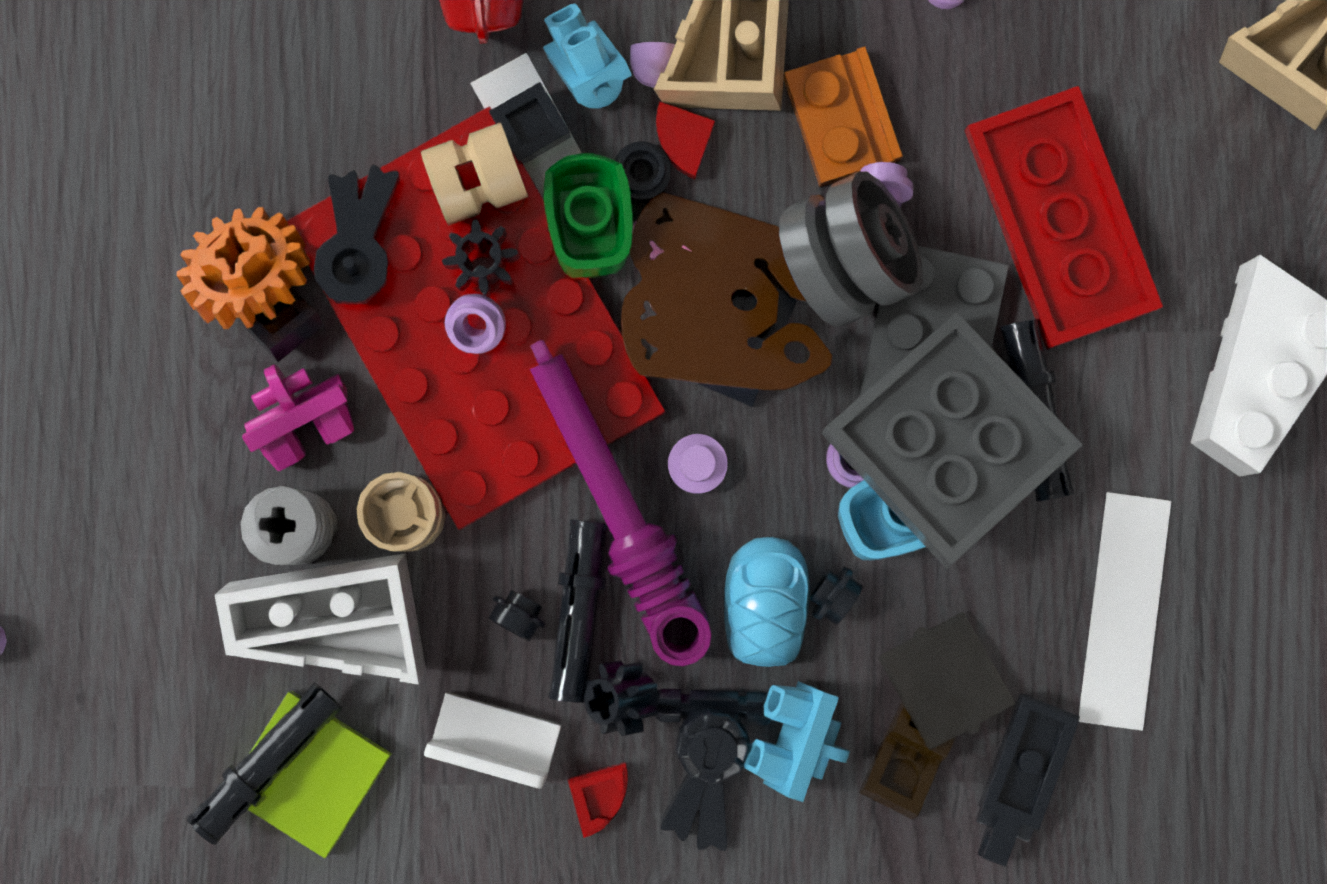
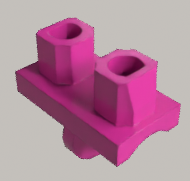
M276 364L264 369L269 387L255 393L251 398L259 411L276 402H279L280 405L244 424L246 433L242 435V438L250 452L260 449L277 471H281L305 457L306 451L294 432L296 428L313 421L326 445L351 434L354 431V423L346 403L347 387L339 373L295 396V392L313 383L305 368L287 377L284 376Z

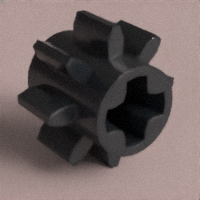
M473 220L471 226L472 233L467 234L463 238L458 234L450 233L449 237L456 246L455 256L444 258L442 263L446 269L462 270L463 273L457 278L455 284L459 291L466 290L471 283L479 285L483 296L490 298V285L499 280L504 284L512 285L513 280L508 272L505 271L506 262H514L520 259V256L516 249H501L500 245L504 242L507 235L504 227H498L490 235L483 232L478 220ZM491 247L489 254L494 261L493 266L487 269L479 265L472 272L471 270L474 265L468 257L474 249L484 253Z
M621 660L602 663L599 665L601 678L586 681L587 689L584 697L586 712L594 722L600 724V732L602 734L618 731L623 737L644 732L642 718L657 716L658 686L649 675L642 672V663L637 662L624 665Z

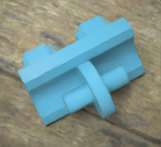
M576 3L570 4L547 16L544 21L554 41L543 46V49L550 63L578 104L581 103L588 108L599 109L615 101L622 90L623 80L632 76L625 59L596 21L593 20L586 23Z
M799 681L796 687L772 685L763 706L764 716L783 723L776 745L755 739L750 744L744 768L764 779L763 784L788 798L803 802L811 778L823 779L829 758L846 763L850 754L849 750L835 744L841 722L832 719L839 697Z

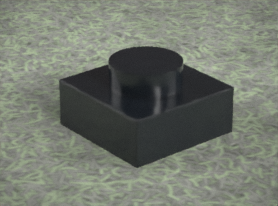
M541 82L489 111L495 124L501 122L511 151L519 165L522 163L523 165L571 138L570 131Z
M290 287L289 291L295 301L292 304H286L281 301L277 302L273 306L276 312L275 318L270 320L263 312L256 314L253 327L246 328L241 319L238 318L244 328L277 362L281 361L324 326L317 312L292 287Z

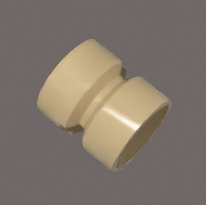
M501 122L470 133L468 142L464 146H460L455 141L450 140L421 151L431 185L449 226L480 215L483 203L489 202L496 208L528 197ZM473 161L481 186L466 191L457 167Z
M401 472L383 474L372 480L360 494L356 509L358 525L366 539L378 548L393 552L418 551L432 544L442 532L446 518L445 506L434 486L425 479Z

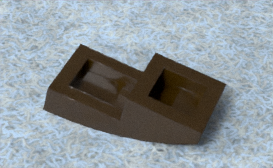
M918 678L913 679L879 746L859 793L912 820L916 818L921 811L940 763L949 755L970 704Z

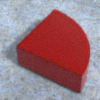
M659 101L656 115L659 143L673 166L684 175L695 179L715 121Z
M626 762L568 778L583 838L589 837L605 828L621 808L628 786Z

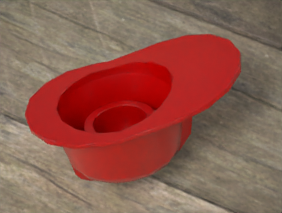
M439 0L444 20L448 27L458 32L476 33L480 44H487L491 32L503 31L514 27L519 23L522 16L523 0Z

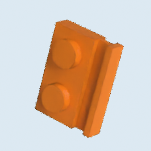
M865 46L858 48L852 53L842 56L839 54L784 72L783 80L819 187L838 182L856 172H860L866 165L877 162L896 163L902 159L903 156Z

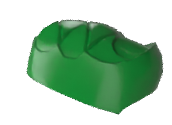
M594 153L566 156L545 171L543 187L546 219L558 262L564 273L572 278H596L608 274H616L625 266L632 245L631 193L623 166L619 162Z

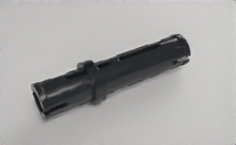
M1033 319L1001 326V333L1003 334L1010 364L1009 367L1058 418L1051 383H1055L1056 379L1054 370L1048 371L1041 341L1039 320ZM1066 461L1035 489L1036 502L1075 494Z
M570 519L565 572H559L558 584L563 585L556 637L553 675L548 698L564 702L583 703L587 689L585 684L589 676L599 590H605L606 578L601 577L608 525L606 523Z
M313 683L297 704L279 720L246 758L236 767L230 765L222 773L224 780L187 817L188 823L193 825L192 828L202 838L216 845L242 814L252 805L258 807L266 798L264 792L312 742L325 725L342 711V706L320 685Z

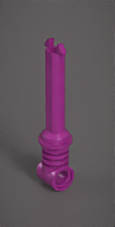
M540 340L530 345L539 364L530 369L614 537L608 553L613 563L607 569L611 575L620 577L624 585L632 584V587L627 592L630 598H639L634 603L638 612L645 610L646 612L641 616V620L651 639L653 649L660 659L676 666L694 664L705 655L710 646L711 629L707 614L703 610L695 592L685 591L691 585L688 578L679 579L678 577L684 572L680 564L672 565V562L677 559L674 550L678 541L674 534L666 536L663 527L646 523L563 354L553 358L544 340ZM678 617L688 618L698 628L694 640L682 646L669 642L663 633L666 624Z

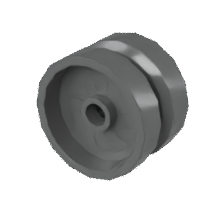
M856 172L832 184L826 193V198L822 195H810L785 208L780 217L779 237L784 258L793 280L808 305L823 321L836 328L846 326L872 314L876 303L882 306L894 304L919 292L923 282L922 261L915 237L893 195L879 179L869 172Z

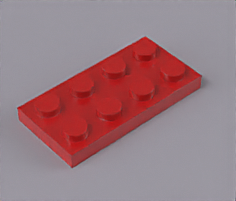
M1079 86L966 127L964 130L1033 315L1035 319L1039 320L1040 333L1047 350L1163 307Z

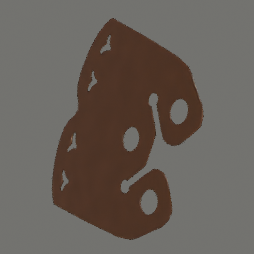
M664 192L653 197L643 208L632 233L630 249L631 259L640 272L642 280L625 296L621 315L622 337L625 350L632 366L640 375L758 390H787L825 372L831 366L833 356L813 329L800 323L787 324L764 340L760 349H753L748 346V338H756L777 322L779 292L763 271L754 266L756 259L760 258L768 262V269L792 298L806 301L795 284L785 261L778 226ZM663 209H668V214L673 221L657 225L656 220L663 217ZM650 241H653L657 247L664 251L655 260L650 259V254L653 252ZM737 290L751 292L757 300L756 307L750 311L738 309L731 301L732 293ZM648 301L656 315L641 320V315L646 312L644 302ZM641 339H645L651 346L658 349V351L652 354L650 360H647L645 357L647 349L642 345ZM790 342L804 344L810 352L809 359L804 363L790 361L784 354L785 345Z

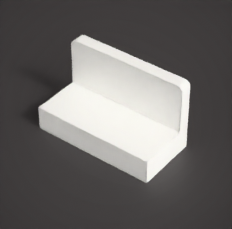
M447 692L444 696L433 738L427 743L424 756L542 789L548 776L562 724Z

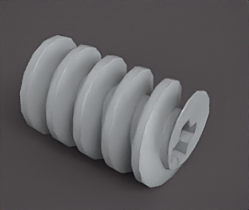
M281 485L268 488L254 496L245 507L241 520L242 539L249 552L259 560L274 565H301L315 561L324 555L338 531L336 514L326 500L318 494ZM295 520V532L284 533V522Z

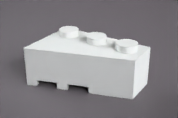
M1262 255L1239 266L1235 284H1237L1229 316L1224 320L1220 337H1223L1214 370L1210 372L1191 439V444L1239 477L1261 473L1327 375V300Z
M406 553L233 581L226 584L215 594L226 655L302 667L308 664L342 670V673L360 676L362 673L399 678L400 682L419 684L426 670Z

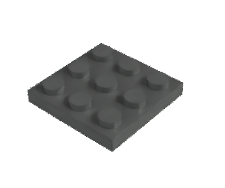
M958 312L953 314L829 423L821 433L946 569L954 564L1083 446Z

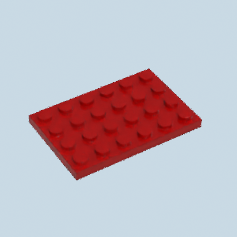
M490 106L380 168L383 173L398 171L400 174L399 184L374 238L384 249L388 257L387 284L366 304H338L325 293L458 530L464 529L577 464L530 369L539 365L530 345L544 340L553 358L563 354L608 446L665 414L664 408L646 377L640 375L632 366L625 350L623 337L589 278H572L564 273L551 241L544 200L523 163L519 165L515 156L514 159L528 197L499 208L486 202L482 204L480 215L450 226L447 224L427 174L421 151L450 140L455 141L460 146L466 145L470 133L495 124L489 113L492 110ZM473 161L457 167L466 191L481 186ZM368 175L359 179V200L362 199ZM331 196L287 220L289 226L294 225L305 243L303 249L310 259L309 267L313 274L317 250L324 242L337 233ZM473 220H478L483 232L490 235L498 227H504L507 235L504 242L500 245L501 249H516L520 256V259L514 262H506L505 271L508 272L513 280L512 285L504 284L501 280L490 285V298L502 309L506 320V329L501 341L495 348L479 354L464 352L451 342L445 329V317L450 306L458 298L467 294H483L479 289V285L471 283L466 290L459 291L455 284L457 278L463 273L462 270L446 269L442 263L444 258L455 256L456 246L449 237L450 233L458 234L462 238L472 233L471 226ZM491 247L484 253L474 249L468 257L474 265L471 270L472 272L479 265L487 269L493 266L494 261L489 254ZM470 314L467 316L468 323L473 328L479 330L486 328L485 320L479 315Z

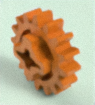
M258 207L253 212L251 218H246L240 208L235 209L232 221L226 224L218 217L212 219L214 230L210 234L196 232L193 235L199 244L196 250H183L180 255L188 266L177 271V277L184 286L180 290L192 309L196 310L206 323L216 318L223 329H229L236 318H240L246 328H251L255 321V315L261 312L270 320L275 318L276 312L273 306L279 301L286 304H292L295 301L289 289L291 286L306 284L307 279L300 268L310 264V259L303 249L305 243L294 225L289 226L283 214L279 212L269 218L263 207Z

